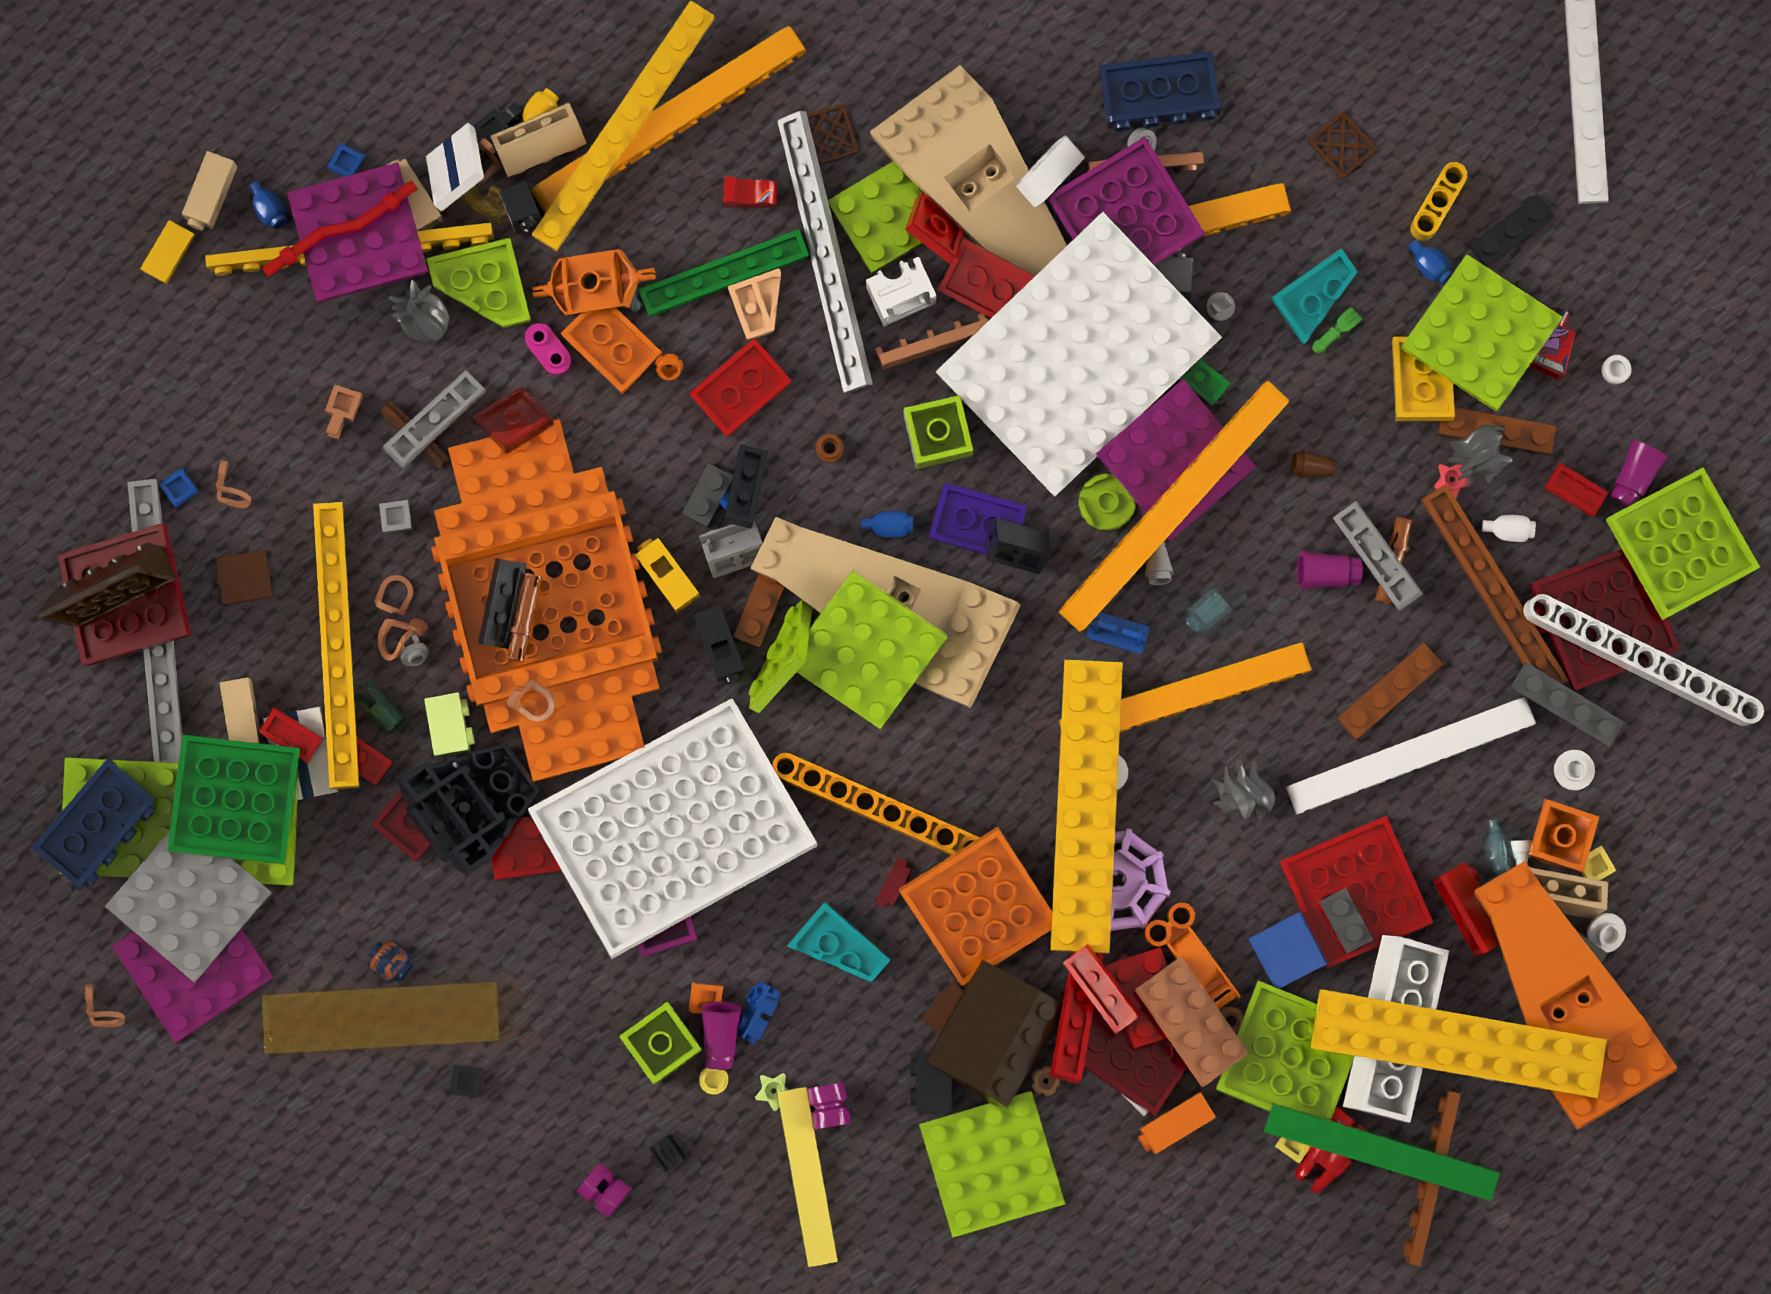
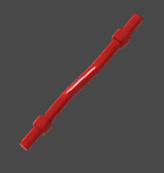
M411 180L394 193L392 191L382 197L383 201L357 219L319 227L291 248L287 246L280 251V255L265 265L262 270L267 277H270L284 266H291L298 261V256L322 239L362 230L387 211H394L401 206L400 202L417 191V186Z

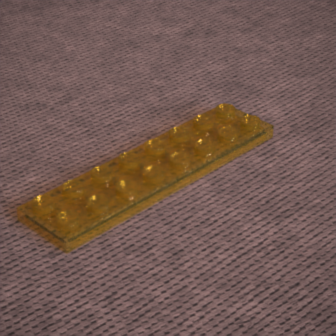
M497 982L262 995L264 1054L500 1041Z

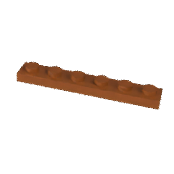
M1446 1091L1445 1097H1439L1436 1113H1440L1438 1125L1433 1124L1429 1139L1430 1142H1434L1432 1148L1434 1152L1447 1155L1461 1096L1459 1093ZM1427 1181L1420 1182L1418 1185L1416 1199L1420 1200L1418 1211L1413 1210L1409 1223V1227L1414 1228L1411 1240L1406 1239L1402 1256L1407 1257V1264L1421 1267L1440 1185Z

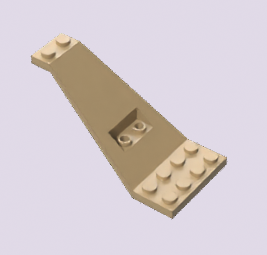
M775 517L750 568L758 574L779 582L820 613L853 569L947 634V639L915 683L921 688L970 709L1021 606L1012 599L968 581L799 527ZM905 595H909V599L906 602H902V598Z

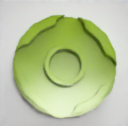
M1105 473L1094 476L1085 483L1079 495L1078 506L1081 516L1090 526L1097 530L1112 531L1121 528L1129 522L1135 511L1136 502L1112 474Z

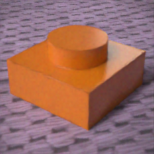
M692 982L688 1011L702 1014L701 1005L708 1002L721 1001L723 986Z

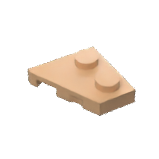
M780 268L728 286L747 342L773 333L775 330L781 279Z

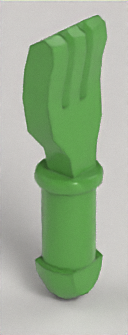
M1350 307L1337 319L1334 328L1330 327L1327 333L1314 342L1312 346L1315 353L1324 352L1332 342L1340 338L1341 333L1349 332L1363 318Z

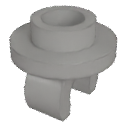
M1215 293L1207 301V313L1216 321L1228 320L1235 311V302L1228 293Z
M415 634L412 635L414 643L407 647L403 645L400 659L406 666L422 664L429 654L427 646L421 643Z

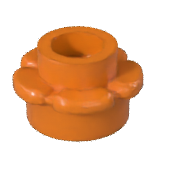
M674 354L660 356L655 361V370L659 377L664 380L678 378L683 369L682 360H679L678 356Z

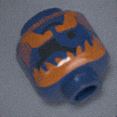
M389 940L385 944L378 942L368 955L372 958L369 965L370 970L386 983H393L395 981L400 983L413 967L411 953L394 940Z

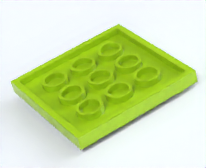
M1466 254L1405 340L1401 349L1497 412L1563 317Z
M1704 468L1689 474L1605 519L1662 620L1760 568Z
M852 569L810 627L806 662L797 673L881 729L947 639V634Z
M1257 981L1240 1029L1237 1032L1238 1038L1249 1053L1221 1074L1215 1090L1268 1112L1273 1102L1331 1120L1354 1056L1312 1049L1311 1042L1317 1004Z
M1032 1091L1014 1096L1008 1108L997 1107L989 1103L919 1124L952 1238L1065 1204Z

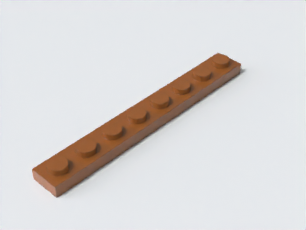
M1447 484L1422 498L1420 501L1523 666L1525 663H1528L1561 684L1569 681L1535 625L1524 616L1523 606Z

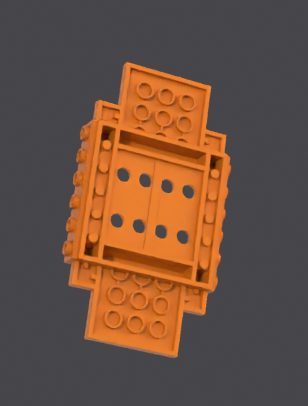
M560 419L448 448L462 503L434 510L440 536L434 538L436 546H432L431 549L435 563H441L443 573L438 574L442 591L447 590L450 601L445 602L449 619L455 618L457 629L452 630L456 646H462L464 657L459 659L463 674L469 673L471 685H467L470 702L476 701L479 708L484 707L490 733L493 734L519 727L533 782L617 761L639 748H645L632 697L660 690L653 662L659 661L657 654L662 653L658 636L652 637L650 626L655 625L651 608L645 609L642 598L648 596L644 581L637 580L635 570H639L640 565L638 558L635 556L636 553H630L628 543L633 542L629 525L623 526L621 515L626 514L622 497L616 499L614 491L608 492L602 467L574 474ZM581 554L587 555L591 560L589 568L583 571L576 569L574 566L575 558ZM496 558L525 563V569H530L536 576L543 577L531 631L536 625L543 624L548 627L549 635L542 641L536 640L533 635L529 637L524 662L506 659L508 649L478 643ZM551 562H558L563 567L562 574L557 578H551L546 573V567ZM593 610H601L605 614V620L599 626L591 625L588 621L589 613ZM566 617H572L577 622V628L572 633H565L560 628L561 621ZM535 680L553 694L555 699L554 712L546 720L532 721L517 712L514 707L512 708L507 705V700L516 688L521 690L528 681ZM528 689L520 698V705L536 716L543 715L548 709L547 698L532 689Z

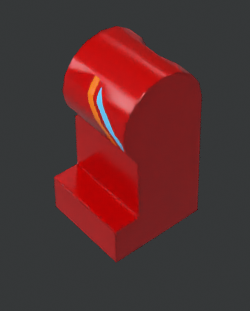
M725 176L724 208H774L777 205V182L736 179V177Z

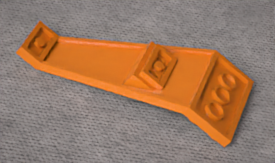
M1525 861L1474 891L1475 896L1491 918L1526 1026L1606 1039L1598 1098L1551 1090L1577 1130L1677 1071V1066L1645 1019L1548 895ZM1585 995L1589 998V1001L1581 1003L1578 998ZM1560 1010L1564 1013V1016L1556 1018L1553 1013Z

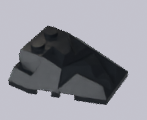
M507 743L473 751L470 755L458 758L456 756L448 757L445 761L431 764V762L421 764L397 781L401 795L408 803L406 807L407 814L441 860L445 863L451 861L454 867L465 875L470 874L492 858L499 845L508 836L512 827L541 790L533 782L532 777Z

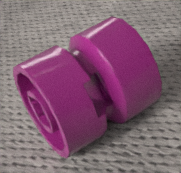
M844 1083L807 1089L810 1105L816 1109L812 1113L814 1130L851 1123L849 1108L843 1105V1102L847 1099Z
M599 1163L576 1192L588 1202H596L595 1208L608 1218L632 1189L621 1179L614 1180L613 1172L602 1163ZM601 1183L608 1187L603 1194L597 1190Z

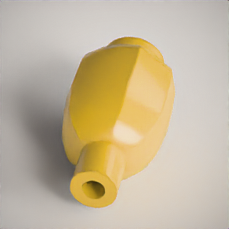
M547 88L543 92H536L523 110V121L557 108L556 102L559 100V97Z

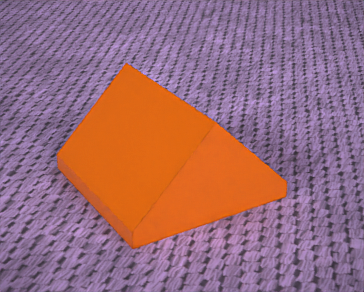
M1545 799L1529 855L1547 865L1584 872L1599 816Z

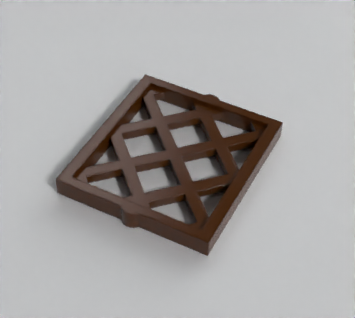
M844 104L828 109H820L818 112L807 115L808 118L820 117L816 126L809 123L810 128L814 129L812 132L813 139L817 131L826 135L822 144L813 140L814 145L820 148L817 153L819 165L859 153ZM834 110L839 111L835 120L826 116V114ZM842 114L844 115L847 126L839 123ZM824 119L833 123L829 132L819 128ZM836 125L845 130L841 139L832 134ZM848 133L853 145L844 141ZM829 138L839 142L835 151L826 147ZM842 144L851 148L849 152L838 153ZM823 150L832 154L830 158L819 159Z
M1344 111L1328 124H1325L1318 133L1308 140V143L1341 179L1357 166H1360L1367 157L1377 150ZM1342 120L1341 129H1331V125L1334 122ZM1346 121L1354 130H1345ZM1327 132V142L1316 141L1320 134ZM1331 133H1341V143H1331ZM1345 134H1355V144L1344 143ZM1359 136H1360L1368 145H1360V144H1358V142H1359ZM1318 146H1326V155ZM1330 146L1340 147V157L1330 156ZM1344 147L1354 148V158L1344 157ZM1358 148L1368 149V153L1364 157L1358 158ZM1331 160L1339 161V169L1331 162ZM1343 161L1354 162L1350 169L1343 171Z

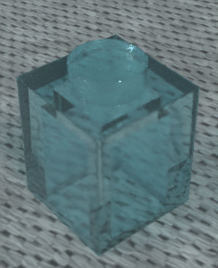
M1213 587L1186 610L1185 614L1188 618L1185 620L1194 632L1197 633L1200 630L1204 635L1232 611V608Z

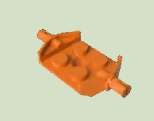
M620 249L560 258L553 267L551 280L548 282V285L533 286L532 291H534L533 296L535 299L546 296L553 297L560 310L566 316L572 317V314L616 307L629 308L638 283L640 281L655 280L656 275H654L655 269L653 267L642 270L635 269L625 253ZM590 274H595L597 277L596 286L592 289H587L584 284L585 278Z

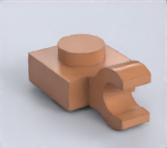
M334 384L325 409L326 414L332 415L326 430L329 437L339 440L344 421H354L363 397L362 393Z

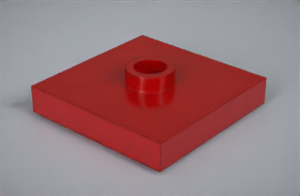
M921 192L916 197L905 230L950 264L956 258L964 231L925 193Z

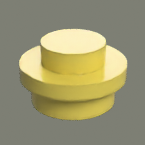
M707 1067L703 1069L699 1077L701 1088L706 1093L712 1095L723 1092L729 1081L725 1070L709 1069Z

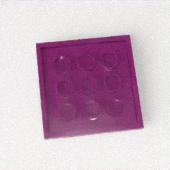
M1143 137L1071 181L1048 197L1049 202L1073 240L1104 212L1154 266L1205 235L1202 227L1146 137Z
M399 163L389 164L287 192L299 240L301 241L319 227L357 219L383 201L382 197L390 191L394 193L404 186ZM408 197L400 202L401 206L394 211H387L362 230L324 238L303 253L317 303L429 273Z
M1181 379L1131 424L1098 450L1095 455L1146 514L1222 430L1223 426L1185 380ZM1245 452L1166 538L1168 541L1175 538L1256 468Z
M242 928L196 982L188 978L134 931L112 945L117 956L174 1043H178L274 978Z

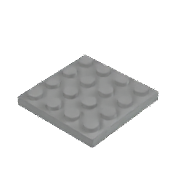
M168 832L105 907L188 978L196 982L272 892L233 859L168 852Z

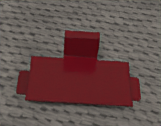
M899 858L896 859L877 898V905L886 908L887 904L892 907L894 906L898 896L901 895L899 888L908 883L906 879L911 869L906 867V861Z

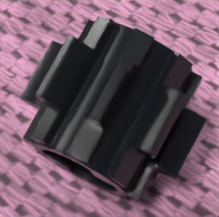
M669 1134L650 1148L653 1153L650 1158L657 1168L662 1167L665 1172H668L687 1158L684 1152L687 1148L679 1137L675 1139L672 1134Z

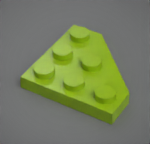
M510 238L427 258L433 286L437 290L503 329L531 322Z
M803 600L796 607L792 606L787 611L782 628L767 652V658L757 679L749 689V695L751 696L749 708L757 713L762 711L806 662L812 606Z

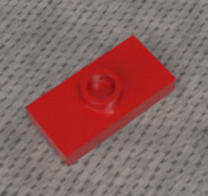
M1561 463L1556 466L1544 486L1545 490L1592 518L1596 515L1609 493Z
M273 708L258 732L279 746L300 748L299 758L306 763H310L325 739L277 708Z

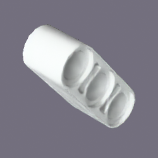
M1065 135L1046 151L1015 186L1035 208L1054 192L1081 163L1084 156Z

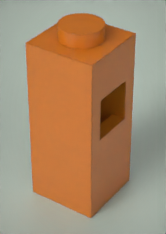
M1199 1092L1141 1127L1139 1130L1142 1135L1138 1136V1139L1146 1152L1152 1150L1154 1154H1157L1215 1119L1216 1116L1202 1093Z

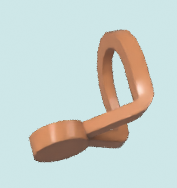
M485 138L478 143V148L488 154L493 164L484 174V178L478 183L489 179L501 167L499 160L494 155L496 149Z
M221 460L216 483L218 502L236 508L249 507L251 497L247 493L223 486L229 462ZM222 492L232 493L241 496L244 500L235 501L224 498L221 495Z
M400 575L386 578L380 585L374 600L375 607L392 614L395 612L405 615L414 595L413 585L410 580ZM392 581L403 582L408 590L407 597L399 609L382 602L384 591Z
M418 618L412 619L409 624L394 619L384 620L378 634V648L381 656L388 661L398 659L404 643L412 634L418 636L425 635L428 629L427 623ZM395 626L408 630L397 644L395 652L390 654L385 644V638L390 628Z
M530 680L521 690L516 688L507 700V705L512 708L514 707L517 712L532 721H543L553 714L555 699L547 688L535 680ZM528 689L541 693L547 698L548 709L543 715L536 716L520 705V698Z
M87 984L85 986L86 1013L89 1016L91 1025L94 1027H119L125 1024V1015L114 1011L94 1012L93 984ZM116 1017L118 1019L111 1021H95L94 1018Z

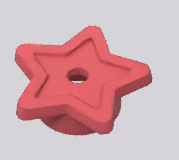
M1440 464L1438 468L1441 478L1434 487L1439 489L1447 484L1453 496L1457 498L1460 488L1469 486L1467 485L1468 478L1465 477L1458 480L1463 473L1459 472L1463 465L1456 464L1453 467H1447ZM1450 477H1454L1455 481L1451 482Z

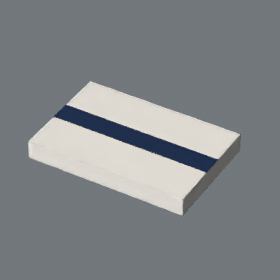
M469 123L426 156L434 206L440 211L447 208L484 178L475 128Z
M322 707L286 713L325 738L310 763H306L299 758L298 800L339 792L338 789L330 790L327 737ZM267 738L268 745L279 746L278 744L274 743L273 741Z

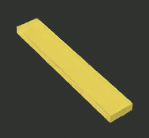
M802 1087L777 1092L808 1267L838 1262L807 1088Z

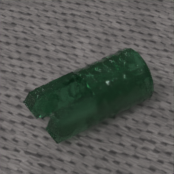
M369 680L364 688L377 703L373 704L365 695L359 693L355 695L354 700L389 735L406 720V716L374 682Z

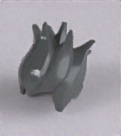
M411 280L410 292L407 290V296L389 295V299L396 303V305L391 307L392 310L397 311L392 314V318L400 323L403 332L409 339L421 343L438 342L448 328L449 315L446 306L440 298L430 293L431 285L420 291L416 282Z
M1481 425L1464 439L1450 442V445L1457 452L1453 453L1455 457L1448 458V462L1463 465L1459 470L1460 473H1463L1458 480L1468 477L1467 485L1471 486L1476 478L1484 475L1488 483L1502 472L1503 467L1512 463V457L1499 453L1500 440L1503 437L1499 432L1506 431V428L1495 425Z
M1242 759L1237 760L1233 773L1228 765L1225 766L1224 779L1211 777V781L1218 788L1221 799L1213 802V804L1219 806L1225 815H1242L1244 819H1248L1252 811H1255L1258 820L1262 821L1266 812H1270L1275 803L1274 791L1257 774V762L1254 760L1246 773Z

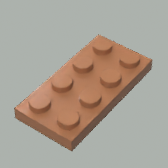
M1182 956L1135 989L1139 998L1201 1087L1210 1083L1249 1053Z

